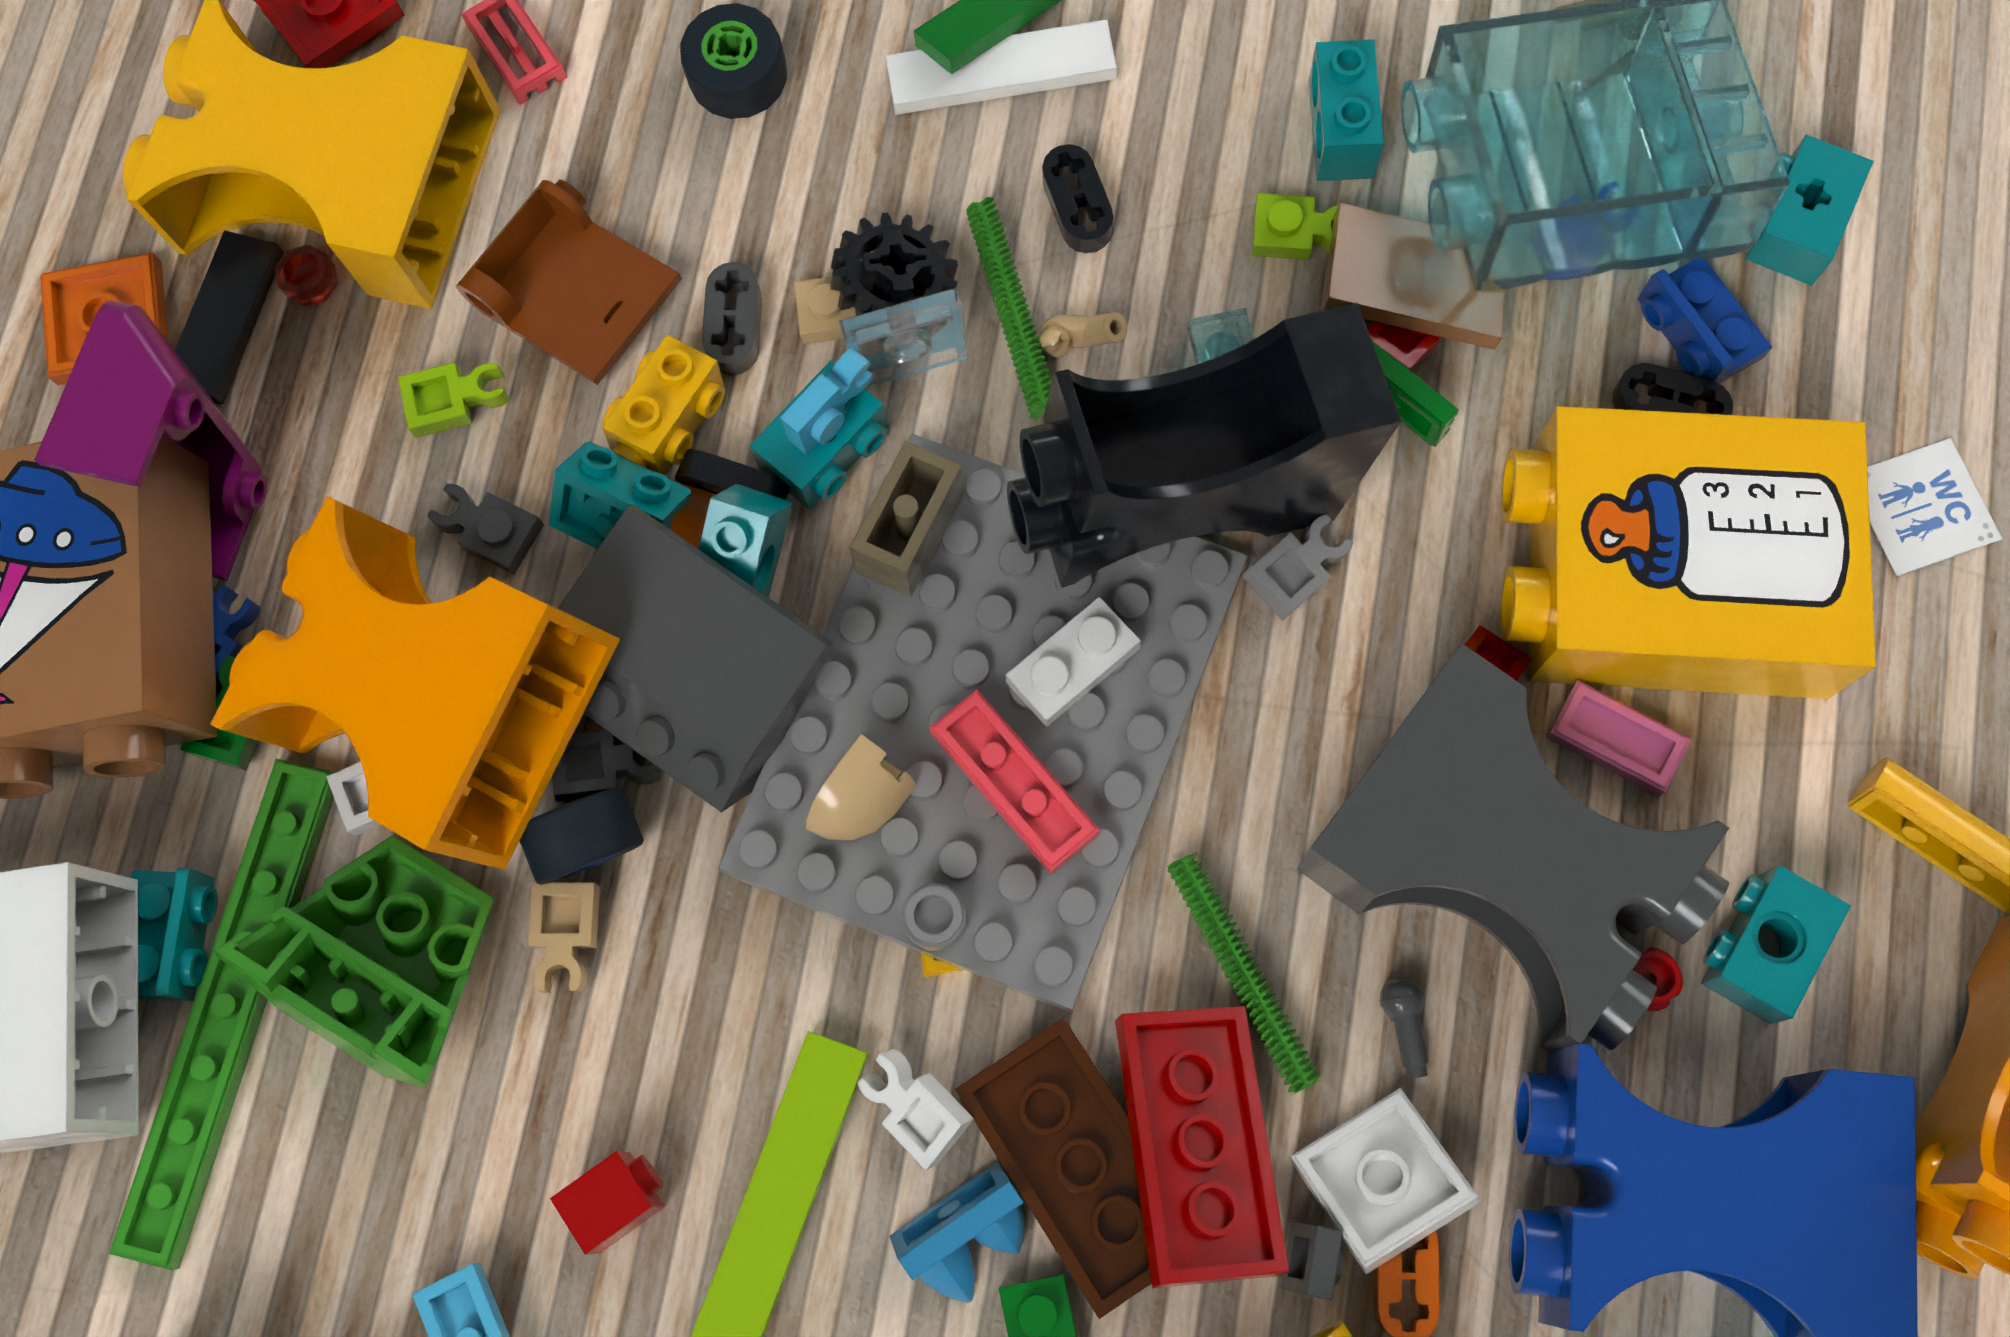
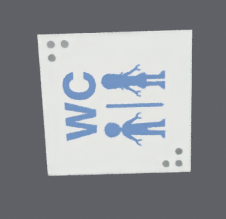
M1951 438L1867 467L1870 525L1896 577L2003 539Z

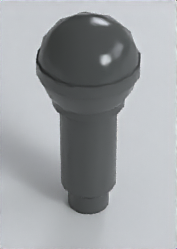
M1403 977L1387 982L1380 992L1379 1001L1385 1014L1390 1018V1022L1394 1021L1402 1064L1407 1069L1409 1079L1428 1076L1426 1068L1428 1057L1419 1019L1422 1016L1421 1011L1425 996L1419 984L1412 979Z

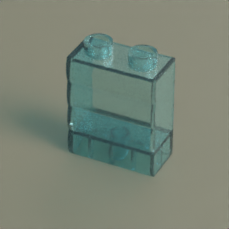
M1617 0L1439 26L1426 77L1408 80L1404 83L1402 89L1401 118L1407 146L1412 153L1436 150L1443 175L1442 178L1432 180L1428 193V216L1434 243L1441 252L1464 249L1475 290L1509 289L1542 280L1576 279L1601 274L1613 269H1642L1665 265L1682 259H1709L1753 249L1790 185L1786 169L1725 0Z

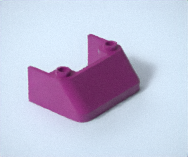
M113 300L107 301L99 308L34 460L41 466L137 487L142 486L161 437L173 441L209 462L212 576L216 579L228 581L253 512L262 506L266 498L267 479L261 474L259 464L212 398L147 313L137 305Z

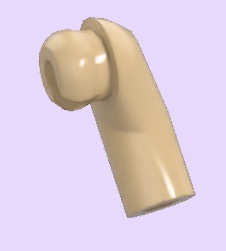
M1117 312L1094 316L1057 314L1043 324L1044 331L1039 337V343L1041 344V349L1046 354L1052 357H1062L1067 354L1069 347L1087 348L1122 341L1127 333V324L1123 316Z

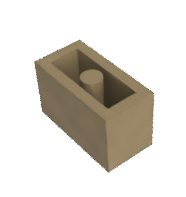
M907 441L904 442L849 547L857 574L912 597L965 493L962 465Z

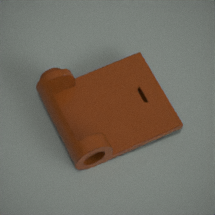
M561 179L555 184L548 180H542L458 282L456 288L469 303L484 315L598 385L682 280V277L677 271L592 222L583 208L586 203L585 198L572 185Z

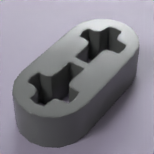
M736 262L724 263L715 268L708 276L705 288L702 343L705 354L718 361L721 374L731 376L742 374L749 370L757 360L762 308L761 289L755 274L746 265ZM733 283H741L743 291L737 295L736 310H730L724 293L730 292ZM729 328H735L740 345L734 347L733 355L726 356L723 354L720 346L727 344Z

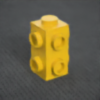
M669 335L665 336L656 351L651 350L642 358L636 371L635 381L623 397L615 398L609 405L602 427L609 447L615 454L663 475L667 474L673 464L679 465L685 451L692 447L693 434L704 418L710 419L716 414L725 395L718 361Z

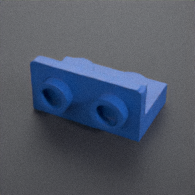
M1702 255L1670 274L1664 269L1653 274L1637 299L1641 304L1642 313L1648 324L1653 329L1661 331L1676 350L1677 360L1685 373L1713 380L1720 384L1764 358L1773 348Z

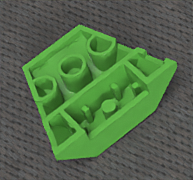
M390 836L325 878L322 888L291 908L282 906L269 915L271 921L237 943L234 939L228 941L216 949L215 953L284 1014L380 1075L427 1089L492 913L495 900L494 897L401 840Z

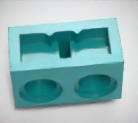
M1374 39L1316 42L1309 75L1317 181L1374 179L1384 145Z

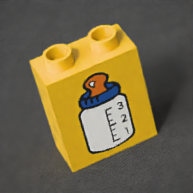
M1557 406L1532 449L1511 448L1508 451L1501 485L1502 517L1506 523L1529 524V567L1509 566L1506 570L1501 592L1500 627L1504 641L1529 642V657L1533 658L1529 663V682L1574 684L1579 680L1587 685L1830 699L1876 667L1866 422Z

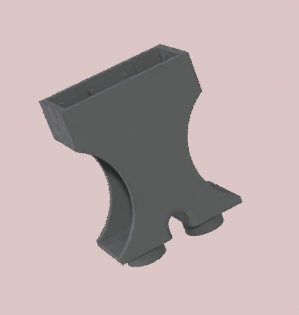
M1461 643L1311 846L1297 870L1358 915L1377 908L1407 904L1440 908L1472 921L1499 941L1510 953L1526 978L1538 1015L1539 1047L1550 1053L1578 1043L1582 1044L1586 1036L1589 1035L1608 1050H1613L1639 1022L1657 991V986L1633 970L1642 952L1619 935L1616 922L1634 935L1654 925L1681 945L1688 942L1709 919L1728 889L1729 881L1711 870L1705 863L1725 836L1729 827L1717 820L1703 826L1685 830H1647L1615 822L1582 804L1559 783L1539 753L1528 719L1527 688Z

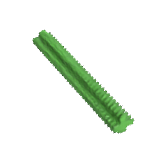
M986 197L981 202H972L967 207V220L970 221L971 233L974 234L973 239L976 240L975 245L978 246L977 251L980 253L979 258L982 259L981 264L984 265L983 270L986 272L985 277L988 278L987 283L990 284L989 289L992 291L991 296L994 297L993 302L996 303L995 308L998 310L997 315L1000 316L999 321L1002 322L1001 327L1005 329L1003 334L1006 335L1005 340L1009 342L1007 347L1011 348L1009 353L1013 355L1011 360L1015 361L1013 366L1017 368L1015 372L1019 374L1017 379L1021 381L1019 385L1023 387L1021 392L1025 394L1023 398L1027 400L1025 404L1029 407L1027 411L1031 413L1029 417L1031 419H1039L1045 412L1052 382L1049 380L1051 375L1048 374L1049 369L1045 367L1047 362L1044 361L1045 356L1041 354L1043 349L1039 347L1041 343L1037 341L1039 336L1035 335L1037 330L1033 328L1035 324L1031 322L1033 319L1029 315L1031 311L1026 309L1029 305L1025 303L1027 300L1023 296L1025 292L1020 290L1023 286L1019 284L1020 278L1016 277L1018 272L1014 271L1017 267L1013 265L1014 259L1010 258L1012 256V253L1008 252L1010 247L1006 246L1009 242L1004 239L1006 234L1002 233L1004 228L1000 227L1002 222L998 221L1001 217L996 214L998 212V209L994 208L996 203H991L994 198Z
M1198 852L1172 862L1167 866L1168 873L1172 875L1171 879L1175 880V886L1179 888L1178 892L1183 893L1182 899L1187 900L1186 906L1190 907V913L1194 914V921H1198V928H1202L1201 934L1206 935L1205 941L1210 942L1209 948L1214 949L1213 955L1218 956L1217 963H1222L1221 970H1226L1225 977H1230L1228 983L1234 984L1232 990L1238 991L1236 997L1241 999L1240 1005L1245 1006L1246 1013H1250L1248 1019L1254 1020L1252 1027H1258L1256 1034H1262L1260 1041H1266L1263 1047L1265 1049L1271 1048L1268 1051V1056H1274L1272 1063H1278L1275 1068L1276 1070H1283L1279 1075L1280 1078L1287 1077L1284 1080V1085L1291 1084L1288 1092L1297 1093L1318 1082L1319 1080L1317 1079L1321 1074L1317 1072L1312 1073L1317 1068L1316 1065L1308 1066L1313 1061L1312 1058L1304 1059L1308 1055V1051L1300 1052L1305 1045L1301 1043L1296 1044L1301 1039L1300 1036L1292 1037L1296 1033V1029L1288 1030L1292 1022L1284 1023L1288 1015L1280 1016L1285 1009L1283 1007L1276 1008L1280 1004V1000L1272 1001L1276 993L1268 994L1272 986L1264 987L1269 980H1260L1265 974L1264 971L1257 973L1256 971L1261 967L1260 964L1252 965L1257 960L1256 957L1248 958L1253 953L1252 950L1244 951L1249 944H1241L1240 942L1245 937L1236 936L1241 930L1232 929L1237 925L1236 922L1229 923L1233 915L1225 916L1229 908L1221 909L1225 901L1217 902L1221 894L1213 895L1218 888L1209 887L1214 882L1213 880L1206 882L1205 879L1210 876L1209 873L1202 875L1206 867L1198 868V865L1202 862V859L1194 860Z

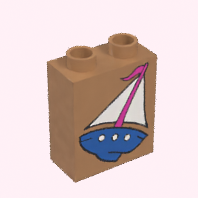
M161 437L141 487L41 466L34 460L41 442L0 451V799L29 798L47 794L53 790V768L83 762V771L85 773L98 777L129 778L155 774L166 768L165 746L217 737V728L210 724L217 711L209 462L169 439Z

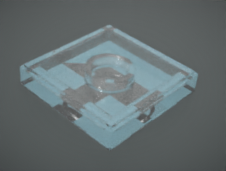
M957 288L839 321L846 349L848 350L852 347L870 361V366L867 370L873 374V379L867 387L962 361L969 357L963 306Z

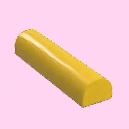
M1888 757L1880 760L1863 778L1846 805L1995 907L2010 915V839Z

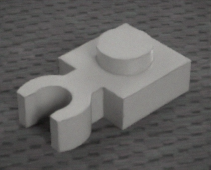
M1327 514L1318 517L1307 527L1302 536V544L1290 532L1242 575L1244 580L1282 621L1332 577L1321 565L1335 564L1352 548L1353 542L1349 537L1337 547H1328L1322 542L1320 533L1332 520Z

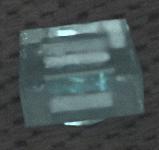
M1247 308L1193 318L1188 321L1187 330L1196 365L1228 353L1254 339Z

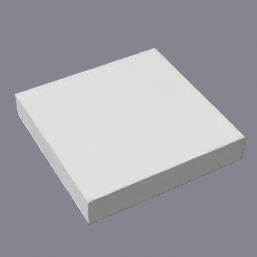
M1401 1088L1290 1156L1292 1164L1335 1229L1342 1231L1343 1241L1365 1274L1373 1271L1479 1204L1476 1192Z

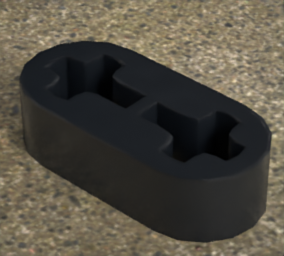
M1071 144L1059 145L1050 150L1043 161L1042 177L1044 191L1067 245L1075 251L1082 253L1097 252L1104 248L1112 237L1114 217L1111 204L1089 153L1080 146ZM1068 166L1072 173H1077L1076 190L1071 191L1067 179L1064 176H1059L1060 168ZM1084 206L1089 219L1092 222L1097 221L1096 230L1087 232L1084 225H1078V208Z
M1640 363L1631 366L1624 372L1612 392V403L1615 409L1697 413V409L1693 405L1697 400L1707 402L1706 411L1710 414L1732 415L1733 400L1723 385L1713 380L1655 364ZM1638 383L1648 386L1647 393L1652 398L1647 404L1637 401L1638 392L1634 389Z
M696 449L685 451L675 475L676 482L713 494H718L735 484L787 500L790 492V487L772 474Z

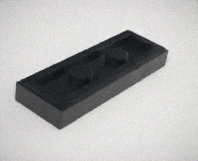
M225 230L175 348L176 353L214 403L221 405L224 404L284 254V251L277 243Z

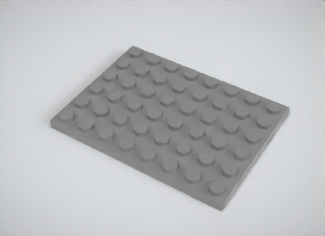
M912 434L908 441L909 443L962 465L965 493L912 597L857 574L853 564L822 634L833 643L783 741L764 764L718 870L726 876L1072 1013L1242 575L1248 555L1193 536L1135 553L1095 571L1073 585L1061 588L1050 550L1046 549L1025 554L1014 532L1008 506L1007 484L1011 480L1025 477V474ZM1100 597L1141 640L1140 649L1046 727L1006 683L1005 675ZM976 689L980 691L1100 829V835L1052 875L1049 874L929 733L930 726ZM863 734L887 753L883 758L885 761L901 772L906 771L913 778L917 786L896 814L880 829L869 835L855 840H828L806 830V818L822 785L859 735ZM928 883H940L954 889L962 898L967 912V925L962 937L953 946L940 951H929L915 945L907 936L901 919L902 907L908 895L917 887Z

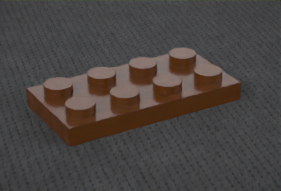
M1063 1017L957 1087L955 1091L970 1115L974 1118L975 1123L1093 1311L1100 1319L1152 1284L1129 1118Z

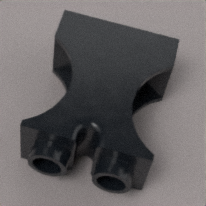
M1358 303L1285 319L1259 337L1228 353L1166 374L1138 379L1102 380L1084 377L1069 369L1055 372L1043 416L1044 424L1024 428L1020 432V453L1025 477L1011 480L1007 484V499L1012 525L1018 543L1025 554L1046 549L1050 550L1061 588L1073 585L1095 571L1125 557L1184 538L1226 531H1249L1269 537L1309 527L1318 517L1326 514L1332 519L1331 521H1334L1402 421Z

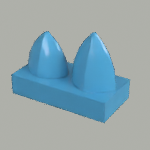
M996 1161L892 1233L889 1237L898 1261L911 1280L919 1277L927 1286L939 1294L969 1303L973 1300L975 1269L967 1242L974 1238L991 1250L1018 1254L1024 1239L1025 1223L1021 1204L1024 1202L1000 1163Z

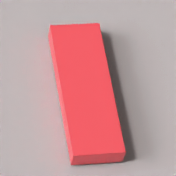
M978 689L929 727L930 735L1050 875L1055 873L1100 835V829Z

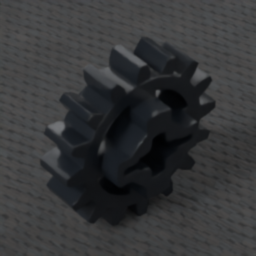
M887 212L881 214L879 226L874 227L870 221L862 218L859 220L857 234L847 230L843 232L840 248H835L831 262V269L833 271L830 287L831 290L841 291L838 302L840 310L852 307L857 309L855 318L885 309L888 325L896 326L899 336L903 338L907 337L909 326L912 323L923 332L929 330L933 316L915 321L912 302L952 290L955 292L958 281L954 280L958 262L954 259H946L950 246L947 240L935 243L930 240L934 228L932 225L928 224L920 231L912 228L913 221L911 215L906 214L902 219L901 225L892 223V219ZM946 312L934 315V317L943 319ZM886 329L877 331L876 335L882 336Z

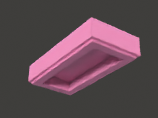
M1579 680L1572 685L1546 736L1551 741L1659 797L1666 792L1692 738Z

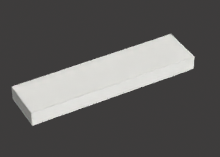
M1107 19L1009 35L953 74H950L922 50L885 55L895 115L1117 79V66Z

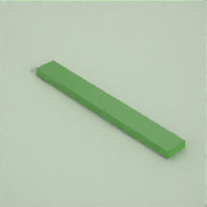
M275 759L109 1251L111 1255L168 1270L180 1268L267 1003V999L216 955L215 950L232 939L237 943L271 921L269 915L282 906L291 908L300 902L334 799L326 778L335 773L333 771Z

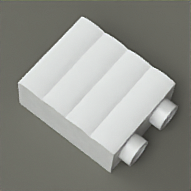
M70 862L0 872V1153L139 1135L138 880Z

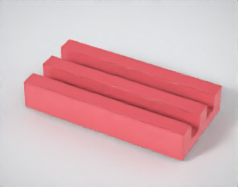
M483 0L461 13L467 27L519 105L529 100L527 93L536 89L540 94L549 89L546 84L549 80L555 78L559 83L568 78L563 66L518 0ZM507 6L544 61V65L536 69L497 11L499 8ZM485 16L488 17L525 72V76L517 79L479 22L480 19Z

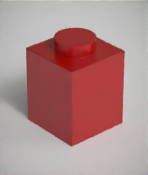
M615 1151L550 1198L585 1255L602 1253L665 1207L656 1193L663 1188V1183L651 1163L643 1155L635 1159L631 1152Z

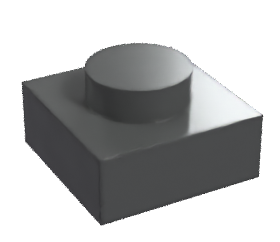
M1291 1221L1286 1251L1289 1273L1282 1276L1281 1289L1332 1300L1334 1286L1340 1281L1344 1269V1251L1340 1246L1342 1231Z

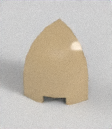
M860 734L822 785L806 818V830L828 840H855L874 833L896 814L917 784L906 771L901 772L885 761L883 758L887 753L863 734Z

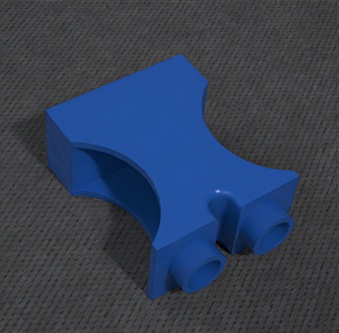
M1578 1043L1547 1053V1074L1522 1073L1517 1087L1514 1111L1515 1141L1519 1153L1544 1156L1545 1165L1573 1169L1580 1174L1585 1184L1584 1198L1576 1206H1544L1543 1211L1518 1209L1514 1215L1509 1245L1511 1285L1516 1294L1539 1296L1538 1323L1571 1331L1584 1332L1593 1318L1608 1302L1636 1283L1670 1272L1689 1271L1715 1281L1736 1294L1761 1317L1774 1337H1918L1915 1077L1838 1069H1826L1783 1077L1774 1091L1750 1113L1721 1127H1707L1674 1119L1640 1101L1616 1080L1603 1064L1593 1046L1589 1044Z

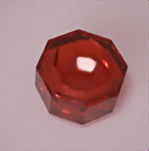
M309 244L287 250L275 266L277 283L280 290L288 298L304 307L327 301L338 285L335 264L327 254Z

